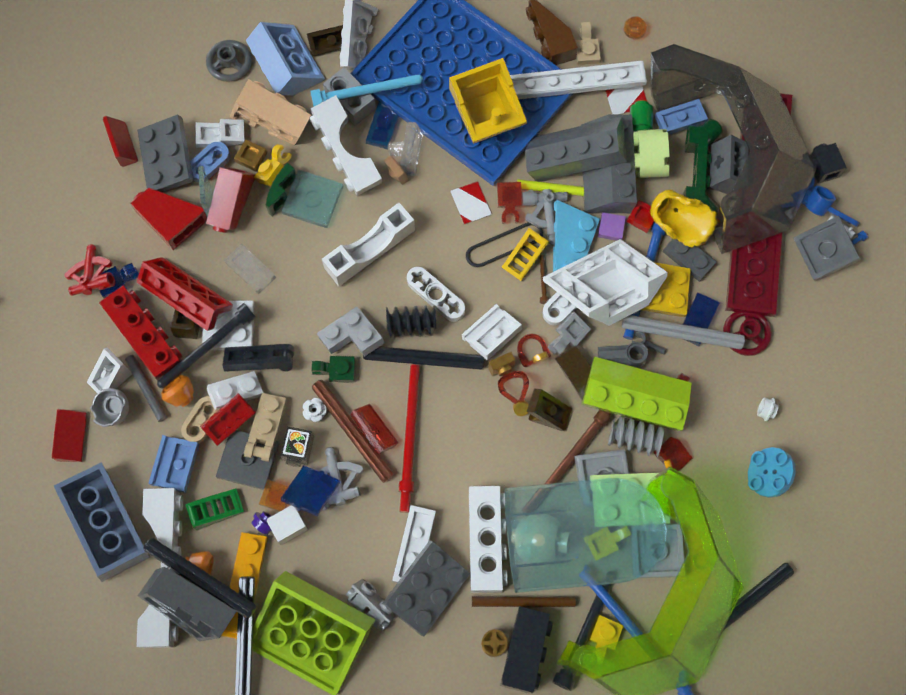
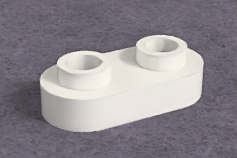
M556 292L544 305L542 315L548 324L559 325L577 307ZM557 311L559 316L553 317L550 312Z

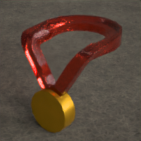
M527 334L518 342L517 352L523 367L531 366L551 357L545 341L536 334ZM528 339H535L541 344L543 353L534 356L531 361H528L523 353L522 345Z
M522 371L510 372L498 380L499 392L514 403L513 411L517 416L527 415L529 406L524 400L529 387V379L526 373ZM509 379H523V389L519 400L509 394L504 387V383Z

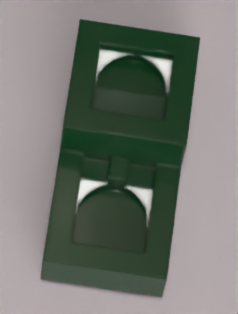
M289 163L281 169L269 189L265 205L268 214L271 216L288 201L285 190L297 179L295 169Z

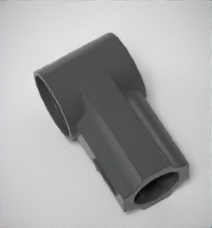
M633 342L629 345L598 347V358L639 369L644 366L648 356L647 347L641 342ZM631 352H638L642 355V358L634 360L629 354Z

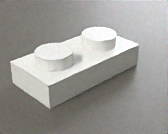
M255 371L209 384L206 388L215 411L223 407L238 393L246 401L261 397L263 393Z

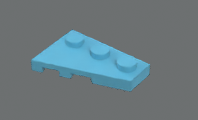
M559 200L554 202L555 246L553 247V272L587 256L600 220Z

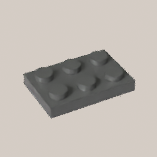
M177 114L137 130L147 188L165 192L194 181L184 123L181 116Z
M429 541L382 604L419 635L424 637L470 573L433 541Z

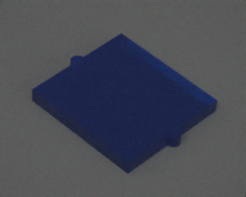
M303 465L282 495L281 501L296 507L298 511L303 510L318 516L340 484V480L324 474L322 470L319 472Z

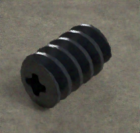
M424 305L421 313L417 306L413 307L412 313L409 312L407 306H404L402 313L399 312L398 307H394L392 314H390L386 307L387 331L390 338L394 337L396 331H398L400 337H404L406 330L410 337L414 336L415 330L418 331L420 337H423L425 329H427L430 336H433L436 329V306L433 305L432 311L429 312L428 307Z

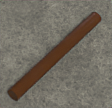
M472 596V607H576V598Z

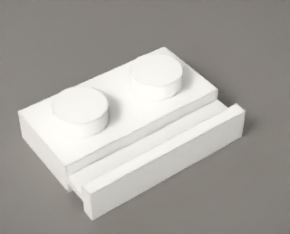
M496 304L462 334V339L467 341L486 360H489L522 330V324L505 310L502 311Z

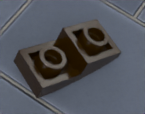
M575 345L557 356L555 360L581 400H583L591 366Z

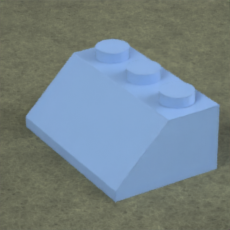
M260 22L246 39L252 54L257 59L275 93L294 96L325 79L294 25Z

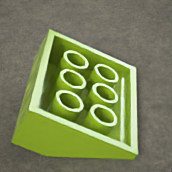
M284 571L274 580L253 626V651L329 694L337 695L376 620L293 574Z

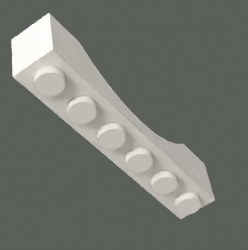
M175 488L143 489L142 515L151 525L157 541L181 556L178 536L182 535V521H179V511L183 509V496ZM161 562V568H162V567H166V568L168 567V566H166L165 564H163V563ZM148 605L147 609L138 619L137 647L173 648L174 641H178V625H175L170 619L151 605Z

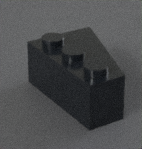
M519 606L500 686L528 694L534 693V689L538 690L541 674L538 673L539 665L544 663L547 653V647H543L545 636L550 637L553 621H549L550 614Z

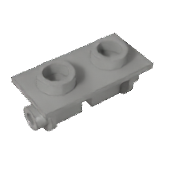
M363 579L354 583L351 586L352 588L346 593L349 597L348 601L357 610L363 612L366 607L370 609L366 615L376 620L373 625L376 629L380 628L384 631L390 625L389 622L398 617L382 604L384 600L376 593L374 586Z

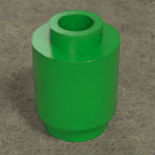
M637 101L631 105L630 115H632L633 132L653 130V106L647 101Z

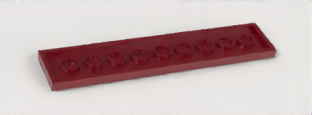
M746 89L744 92L740 139L749 142L748 184L735 192L725 311L747 312L769 317L776 315L785 194L778 190L777 183L780 179L787 176L793 96L790 94Z

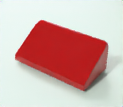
M104 116L103 122L115 158L120 166L125 167L138 162L126 123L109 116Z
M57 409L52 459L57 462H82L87 420L86 412Z

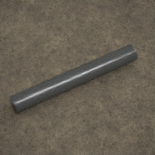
M130 355L126 357L125 361L158 422L167 419V416L135 356Z

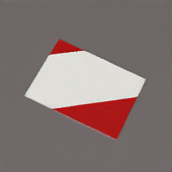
M642 86L605 90L612 114L630 112V106L635 104V102L647 101Z
M478 181L450 191L464 224L491 215Z

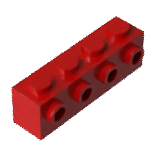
M121 286L101 300L99 304L158 381L180 363L179 359L183 356L175 345L169 347L166 343L169 337L161 326L156 329L151 323L155 318L147 308L142 310L139 307L138 303L141 300L133 290L128 292L124 286Z

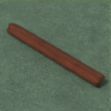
M323 380L315 382L312 385L313 391L321 399L383 483L393 477L392 471Z

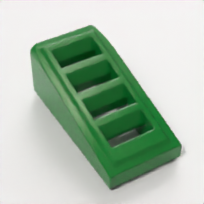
M237 488L185 504L192 527L195 530L245 512ZM231 497L235 509L230 510L226 498ZM218 501H221L224 513H220L217 505ZM210 504L214 513V516L211 517L207 509V505ZM199 508H201L204 519L201 520L199 519L196 510Z

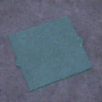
M200 166L198 167L200 200L208 218L212 201L211 184L204 167Z

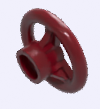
M747 312L732 313L724 323L723 332L730 333L733 322L745 316V320L740 325V330L733 334L743 335L745 340H751L758 346L751 349H730L744 356H753L763 352L769 346L772 338V329L768 320L761 314ZM760 323L764 328V339L758 335L761 331ZM745 328L750 329L752 331V334H748L745 331Z

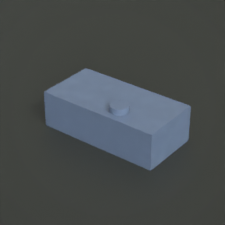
M102 462L54 485L88 559L101 582L150 558L148 553L144 551V545Z

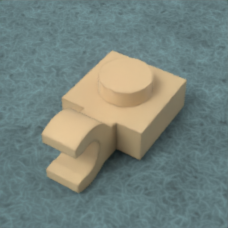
M583 22L580 28L581 40H575L578 46L577 65L600 64L598 38L591 39L590 22Z

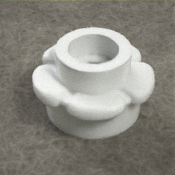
M764 397L759 404L757 416L762 417L764 421H768L770 418L774 419L778 411L775 399Z
M319 398L307 400L303 404V416L307 420L318 422L327 413V407Z

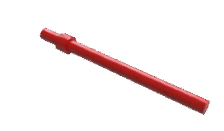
M416 364L410 365L403 471L398 491L401 492L400 512L409 513L411 493H414L412 472L420 365Z

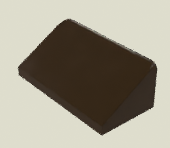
M343 25L307 33L312 56L341 50Z

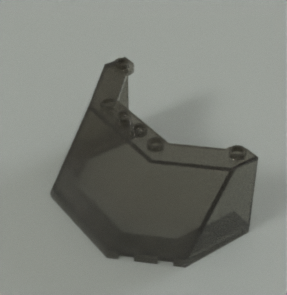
M672 44L651 52V97L657 111L702 99L715 93L723 95L750 150L732 192L725 195L721 200L720 209L724 216V223L722 227L716 228L713 232L721 254L789 230L817 169L779 91L739 66Z

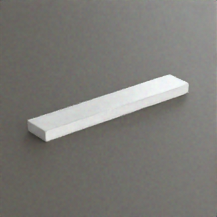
M643 61L510 75L518 99L643 86L647 83Z

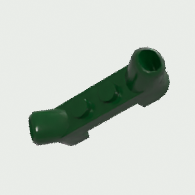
M709 119L701 126L688 125L685 153H694L692 187L686 186L683 195L691 199L700 200L718 214L719 207L705 194V189L709 188L710 175H706V168L710 167L711 153H707V150L711 144L722 136L723 129L718 121Z

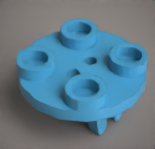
M775 447L754 452L748 469L749 488L759 495L768 498L777 497L785 493L792 485L796 474L795 463L791 455Z

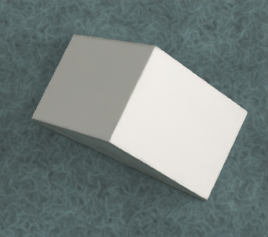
M107 347L99 357L87 383L98 394L102 389H116L132 375V372Z

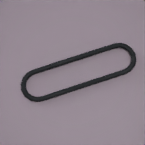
M529 222L471 246L466 252L467 262L473 267H482L510 255L513 250L479 264L473 263L469 258V254L473 249L533 224ZM538 228L540 232L539 235L543 237L542 228ZM534 240V241H531V242H529V243L533 245V244H536L537 242Z

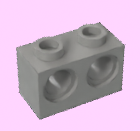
M345 67L323 83L325 93L336 91L339 88L346 89L362 86ZM371 94L339 100L348 116V120L354 126L376 110L375 98ZM353 104H359V105H360V106L357 107V108H352V107H350V106L353 105Z

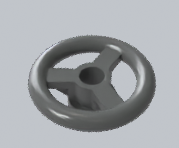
M224 40L216 43L211 47L206 56V66L209 73L214 78L226 82L242 78L249 71L252 62L251 53L248 48L235 40ZM234 47L244 54V65L237 61ZM217 53L219 60L213 63L214 55ZM224 67H233L238 72L226 75L219 73L217 70Z

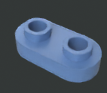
M213 142L190 161L195 182L202 183L209 180L219 171L220 167L228 163L230 152L224 143ZM217 154H222L221 158H215ZM199 170H205L204 173L198 174Z

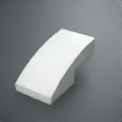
M220 119V123L196 122V148H206L213 142H222L226 146L243 144L244 120Z

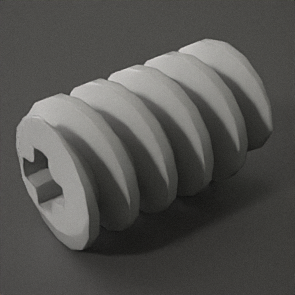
M620 416L616 422L615 419L613 421L608 445L611 446L614 440H617L618 448H621L624 442H626L628 451H631L633 446L637 445V453L640 454L644 448H647V456H650L656 450L658 457L664 437V428L660 426L654 432V425L650 423L645 429L643 421H640L635 427L634 419L630 418L625 424L624 416Z

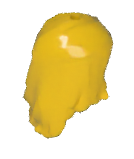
M671 189L659 193L651 205L650 212L655 223L672 239H677L683 245L691 248L701 246L702 243L707 242L713 234L715 226L718 224L716 212L710 209L708 205L703 204L700 200L685 197Z

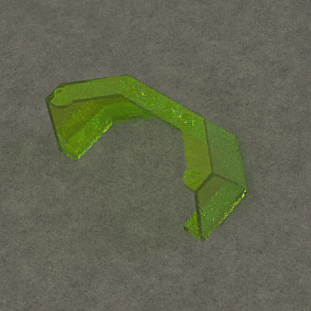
M671 467L666 468L650 479L639 502L679 523L688 554L650 631L599 648L590 645L579 646L568 640L556 663L611 695H657L699 682L744 588L720 515L695 480Z

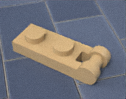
M266 393L261 394L249 439L245 446L244 457L252 458L256 456L260 457L262 461H270L286 405L285 397ZM261 443L265 444V446L262 448L256 446V444Z

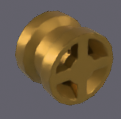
M489 630L482 638V650L490 657L502 655L508 646L506 635L500 630Z

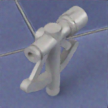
M545 189L542 193H537L533 190L521 192L522 206L537 205L532 214L526 215L525 220L538 228L547 229L549 244L555 245L554 202L556 200L567 201V192H552L551 189ZM543 206L546 220L536 217Z
M328 447L325 450L328 466L320 469L309 481L312 487L318 485L326 492L325 494L311 497V505L314 512L327 510V507L334 503L337 506L344 505L346 500L361 496L358 486L348 488L357 473H363V467L348 461L337 462L335 450L332 447ZM339 471H352L350 476L346 480L345 484L342 486ZM329 474L333 490L321 482Z

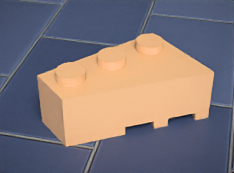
M248 79L234 104L230 118L236 120L239 116L250 121L249 126L256 128L257 125H260L269 130L268 134L295 145L311 114L307 113L304 107L288 102L283 95L268 91L262 83Z

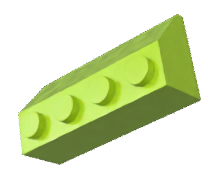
M594 356L581 405L668 429L682 431L689 408L692 383Z

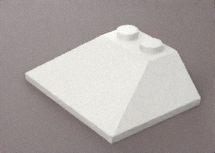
M619 239L544 276L543 281L588 317L610 326L648 306L665 281L667 272Z

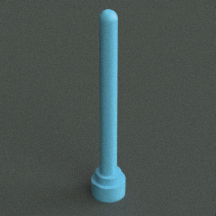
M413 75L326 93L325 90L320 91V89L311 90L310 92L313 106H316L335 95L340 100L421 84L423 77L421 75Z

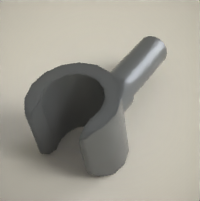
M635 332V336L643 340L641 343L647 349L649 348L664 354L665 349L647 341L643 332Z

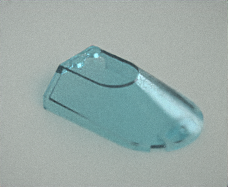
M605 478L505 488V516L515 593L628 582L648 572L656 564L663 552L667 534L663 511L653 495L635 482L620 478Z

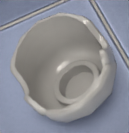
M115 388L102 389L96 394L90 407L95 417L93 421L102 427L115 426L124 421L129 413V402L125 394Z

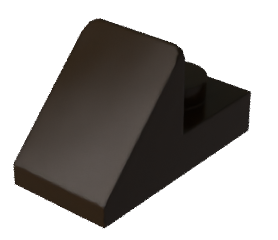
M534 389L527 412L530 414V421L560 431L566 430L572 411L571 407L542 389Z

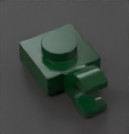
M330 356V363L312 361V375H329V382L354 383L355 357Z

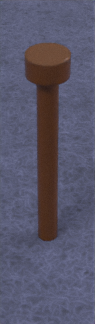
M540 255L542 289L540 303L546 304L549 297L546 292V283L543 281V277L546 276L545 257Z

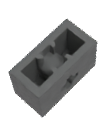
M730 135L711 144V188L729 194L747 186L749 142Z

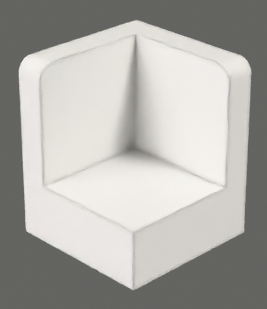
M293 504L267 519V523L280 545L308 530Z

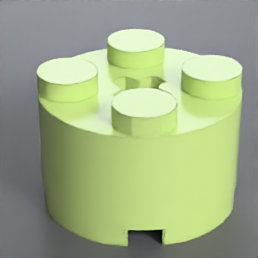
M667 129L638 130L633 132L635 177H668L669 141Z

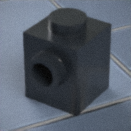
M823 143L814 147L807 159L808 168L811 173H814L818 184L839 178L847 168L836 143L830 145Z

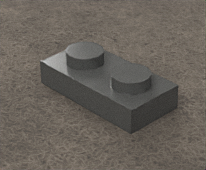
M672 239L662 251L680 267L690 268V275L699 282L716 263L699 247L694 246L691 248L685 246L677 239Z

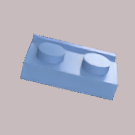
M162 435L148 484L161 488H175L178 492L186 493L199 444Z

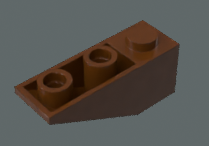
M529 0L528 7H526V15L528 20H532L534 24L533 32L536 40L541 42L542 56L555 65L576 60L578 46L571 29L540 2Z

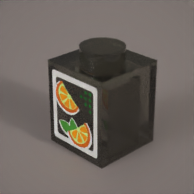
M287 426L280 454L282 459L286 461V465L301 467V464L308 465L315 437L312 431Z

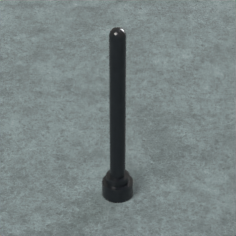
M245 303L241 304L237 308L238 311L234 313V318L157 381V386L162 389L165 388L239 325H245L247 322L250 324L257 317Z
M610 571L605 574L601 583L608 593L615 579V574ZM597 595L564 669L561 668L559 673L556 672L552 681L555 685L568 691H572L576 682L573 673L604 604Z

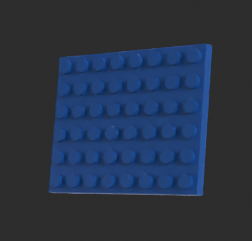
M418 0L350 73L361 85L421 75L423 77L421 84L371 93V95L492 186L498 182L524 152L529 142L543 130L574 94L518 99L527 124L473 144L449 89V77L501 58L504 59L510 75L562 69L465 0Z

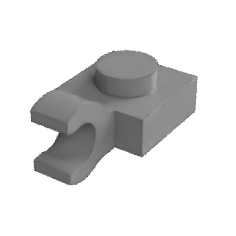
M571 312L556 329L560 336L547 348L553 354H560L568 344L571 347L577 346L591 328L575 312Z

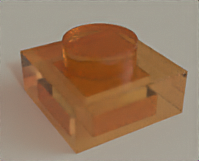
M267 480L259 505L280 512L287 507L293 489Z

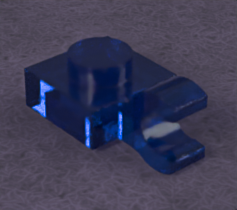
M130 263L122 267L120 271L114 266L102 272L101 274L110 272L114 276L115 285L99 291L102 297L106 298L121 286L127 289L125 283L138 278L137 268Z

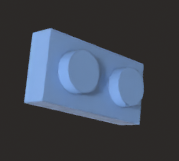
M700 99L665 109L655 114L659 129H667L668 135L686 130L688 125L698 126L708 120Z

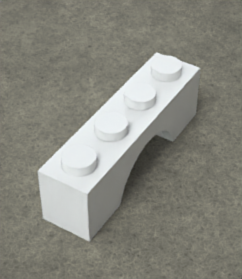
M335 95L311 108L313 116L309 118L315 130L320 129L324 135L321 140L326 150L331 149L335 155V158L332 160L337 170H343L347 177L344 179V182L349 192L354 191L356 196L381 184L382 178L371 158L354 157L343 148L340 142V135L343 127L348 122V116L337 96Z
M400 203L396 204L381 215L376 225L361 239L349 245H340L322 258L324 269L335 283L341 286L415 231L414 219Z

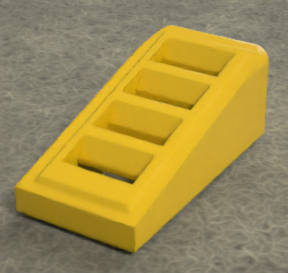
M528 228L502 265V268L522 281L549 241ZM530 237L537 243H539V248H536L535 246L530 244L527 241L528 238ZM523 245L535 252L534 255L531 256L522 250ZM519 253L527 258L529 262L525 264L515 256ZM514 261L524 269L520 272L511 266L510 263Z

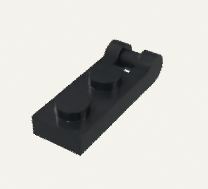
M290 344L225 347L222 366L224 372L280 369L281 371L288 372L293 368L294 347Z

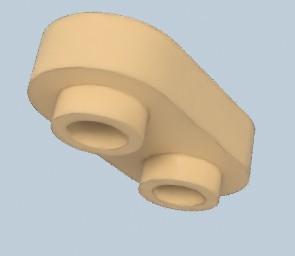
M210 396L201 398L183 423L181 433L187 441L201 443L208 436L200 426L218 411H215L213 407L211 414L205 413L207 408L213 407ZM195 428H199V434L195 436L192 435V430Z

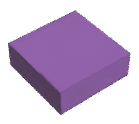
M602 212L598 237L616 241L622 240L626 216Z

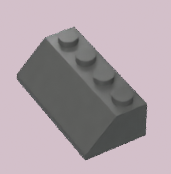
M608 114L581 124L582 126L622 116L627 162L583 172L585 213L631 214L637 203L632 115Z
M622 116L536 136L525 149L527 173L535 181L539 182L627 162Z

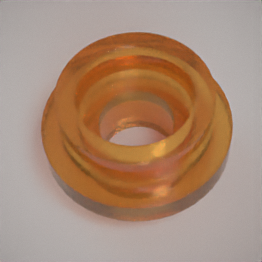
M633 16L625 22L623 30L627 37L639 39L645 35L647 26L641 17Z

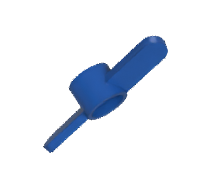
M782 178L777 183V188L780 192L801 202L812 213L824 216L828 212L836 217L839 216L841 220L855 227L859 225L858 221L831 207L836 197L827 188L816 186L811 192L787 178Z

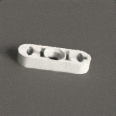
M414 267L408 271V286L432 307L435 305L436 311L447 320L456 322L463 318L465 305L454 293L422 267ZM414 275L417 277L422 275V281L427 285L424 292L422 291L424 290V285L421 282L413 283ZM432 289H440L443 295L440 299L433 300L429 297V292ZM447 297H449L448 304L450 306H459L458 314L456 312L449 313L450 308L444 303Z

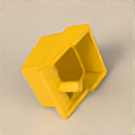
M503 58L449 77V89L473 144L527 124Z

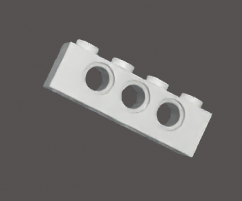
M500 486L469 487L471 593H502L503 586H507V570H502V560H507L506 544H501V534H506V519H501V509H505V493H500ZM484 508H490L494 511L495 516L490 520H485L481 517L480 511ZM485 533H490L495 537V543L486 546L481 542V536ZM492 559L496 564L495 570L491 572L484 571L481 567L482 561Z

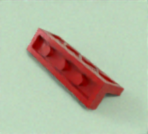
M160 257L142 262L136 283L206 331L214 329L219 314L232 310V303L165 258Z

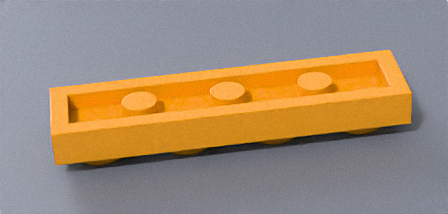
M241 532L230 588L239 593V578L243 576L254 577L255 602L268 537ZM238 612L235 613L221 636L237 639Z

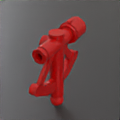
M93 244L87 246L85 259L76 263L64 274L66 279L70 280L73 278L79 283L68 288L71 296L81 293L91 295L94 289L103 290L115 285L114 276L110 272L101 274L106 267L110 268L113 263L109 259L100 256L96 257V246ZM95 265H101L94 274ZM84 269V275L80 277L76 275Z

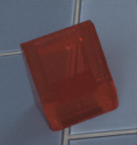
M669 437L661 445L657 458L664 465V461L670 459L673 473L676 475L692 459V456L680 440Z

